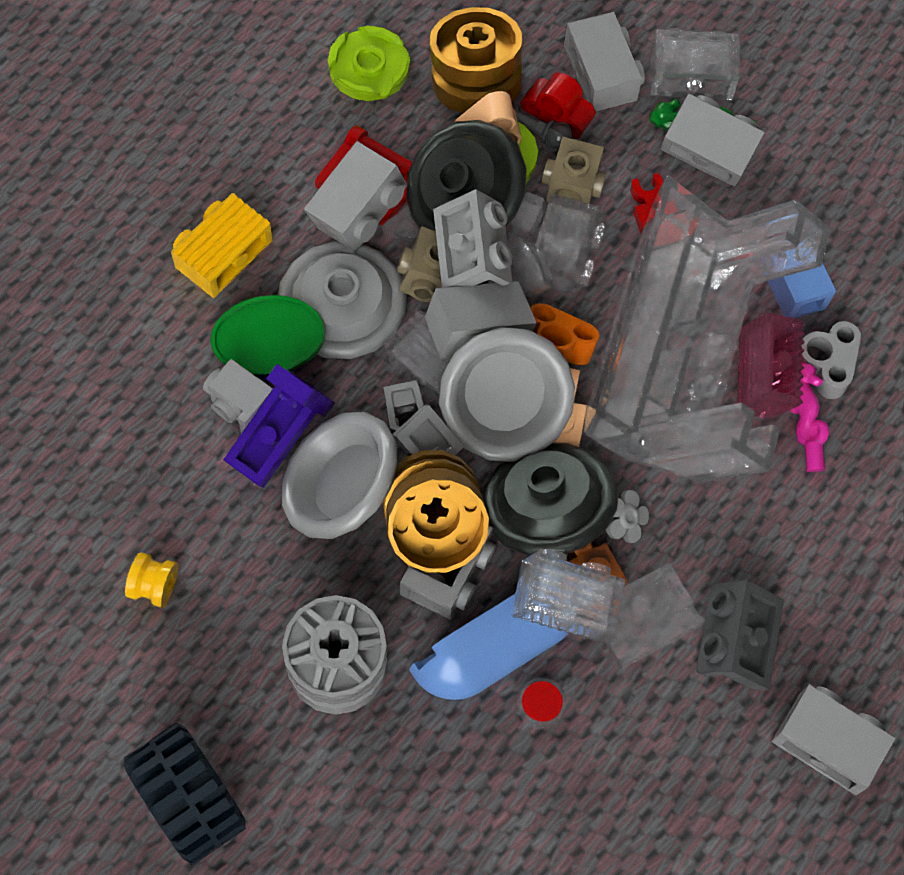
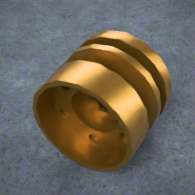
M423 450L405 457L398 463L391 490L383 501L387 533L395 553L408 566L427 573L449 572L465 566L480 553L488 537L489 516L473 470L460 457L443 450Z

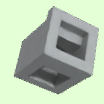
M232 359L229 360L222 370L219 368L215 369L203 385V390L211 396L213 402L211 405L212 409L229 423H232L235 419L238 420L241 434L273 389Z

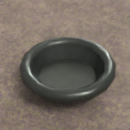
M481 120L457 121L434 132L417 151L407 174L406 200L413 221L420 229L423 226L436 231L433 209L476 189L502 204L507 215L506 228L516 217L526 192L527 168L520 148L502 128Z
M551 443L543 451L526 456L522 460L516 462L503 461L499 464L484 486L483 501L489 516L488 525L493 527L492 535L505 547L529 556H561L586 547L606 531L617 512L619 487L609 465L592 451L568 443Z

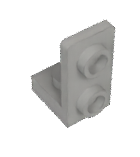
M488 525V537L480 553L465 566H462L452 587L446 585V579L438 573H427L421 570L419 572L408 566L400 581V595L448 619H451L456 607L464 611L476 588L475 584L470 583L476 568L479 567L485 570L495 552L497 545L490 542L493 527Z

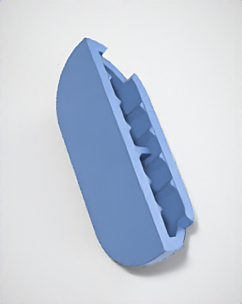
M562 570L552 580L549 575H545L432 646L435 653L421 662L413 663L409 671L423 689L440 698L459 700L480 693L554 646L569 634L575 625L579 612V598L573 581L565 570Z

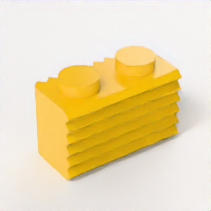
M231 193L223 202L219 200L213 202L206 209L203 221L192 231L190 229L184 230L175 239L173 249L171 250L175 268L208 295L215 298L273 241L271 225L254 208H250L235 193Z

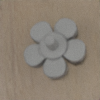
M624 490L620 498H618L617 512L606 529L611 538L619 539L623 537L627 543H635L641 538L642 531L639 525H646L649 520L647 507L639 506V495L633 490Z

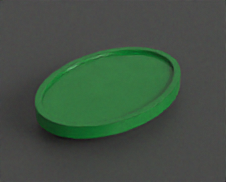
M281 295L260 296L240 302L221 315L212 329L211 347L216 357L223 364L226 365L232 359L254 376H268L276 364L288 371H293L315 357L325 341L326 327L321 315L313 307L299 299Z

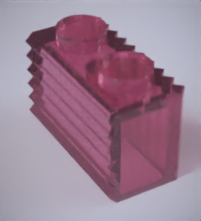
M764 313V316H759L758 319L745 324V327H740L738 413L771 419L803 403L800 398L804 394L800 389L803 386L801 379L804 377L800 372L804 369L801 364L804 360L801 355L804 349L801 345L805 343L801 338L805 334L802 331V328L805 326L802 320L774 313Z

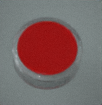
M536 678L530 680L522 687L517 700L518 713L522 720L531 727L538 729L552 727L559 722L566 709L565 693L560 685L551 679Z

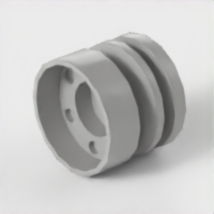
M334 595L317 598L303 606L288 623L282 643L284 662L290 684L300 700L316 711L335 715L356 711L373 700L384 683L387 670V645L384 628L373 610L356 599ZM332 642L341 643L342 650L339 652V658H329L328 650L331 649Z

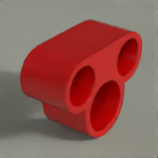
M559 72L554 73L549 80L544 78L536 79L520 102L523 111L547 123L554 120L556 123L568 124L575 139L581 137L596 115L593 105L582 98L583 91L580 84L571 76Z

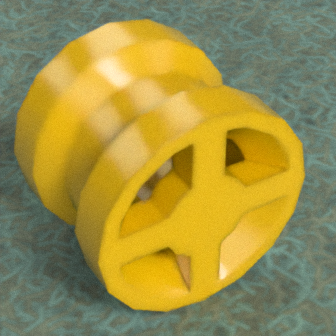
M138 553L127 576L125 596L133 600L144 597L150 599L154 606L164 608L169 602L177 580L178 563L170 560L160 563L154 561L150 554Z

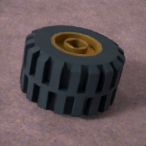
M177 722L124 757L125 770L130 780L183 860L195 865L246 829L245 817L184 726Z

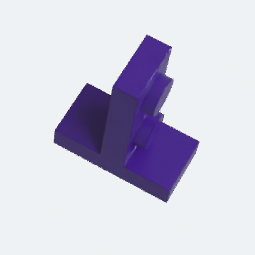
M278 364L275 365L266 378L275 387L223 459L248 479L263 488L315 414L318 413L325 417L335 404L334 401L306 381Z

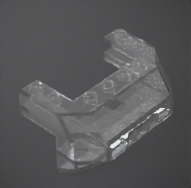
M667 174L654 200L631 260L586 409L584 434L625 460L699 482L769 472L780 428L775 425L750 429L755 411L744 403L721 406L723 394L727 387L730 368L737 349V342L744 316L747 312L753 285L821 267L831 228L796 199L727 221Z

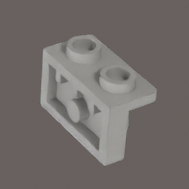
M475 189L433 209L442 288L475 286L489 279L502 286L512 283L510 267L512 265V255L508 248L505 228L507 215L500 202Z

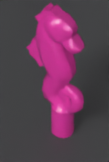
M797 360L792 362L791 367L786 372L789 374L788 391L785 393L782 404L793 414L797 415L799 413L800 415L796 426V437L798 442L805 447L807 472L825 471L823 444L828 439L829 427L823 420H816L820 405L810 384L819 387L823 380L816 374L817 369L815 366Z

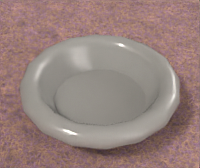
M338 241L312 247L291 262L279 283L278 295L299 299L313 307L321 315L326 327V337L317 355L324 358L354 359L377 351L395 336L406 315L407 294L398 291L402 276L399 272H396L397 267L381 251L362 244L356 253Z
M500 327L475 335L453 354L441 377L439 406L445 424L463 444V449L490 461L516 462L526 456L543 451L560 437L572 415L575 385L568 361L551 341L528 329Z
M346 412L321 422L303 438L289 459L282 481V508L294 529L309 538L334 539L356 530L376 513L391 490L398 466L396 440L386 423L367 412Z

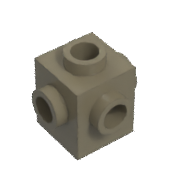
M562 136L556 160L548 158L543 173L542 183L549 185L546 202L554 203L565 210L577 209L587 212L591 197L600 198L606 173L599 171L604 147Z
M423 226L419 230L411 248L404 247L396 268V272L403 274L398 291L411 295L414 299L421 302H431L435 288H442L436 231Z

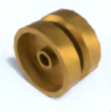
M469 7L453 11L437 22L431 31L429 43L430 60L432 62V88L437 99L447 108L462 114L484 96L496 91L507 92L513 103L522 89V32L517 22L504 12L483 7Z

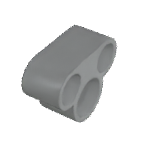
M841 321L833 325L829 333L811 332L801 341L794 355V362L798 360L815 366L817 369L816 374L823 380V383L819 387L816 386V389L823 397L827 399L839 398L850 385L854 376L861 333L853 323ZM838 337L845 339L848 343L841 342ZM816 347L822 350L827 360L819 361L813 359L808 354L807 348ZM830 376L837 377L840 382L833 381Z

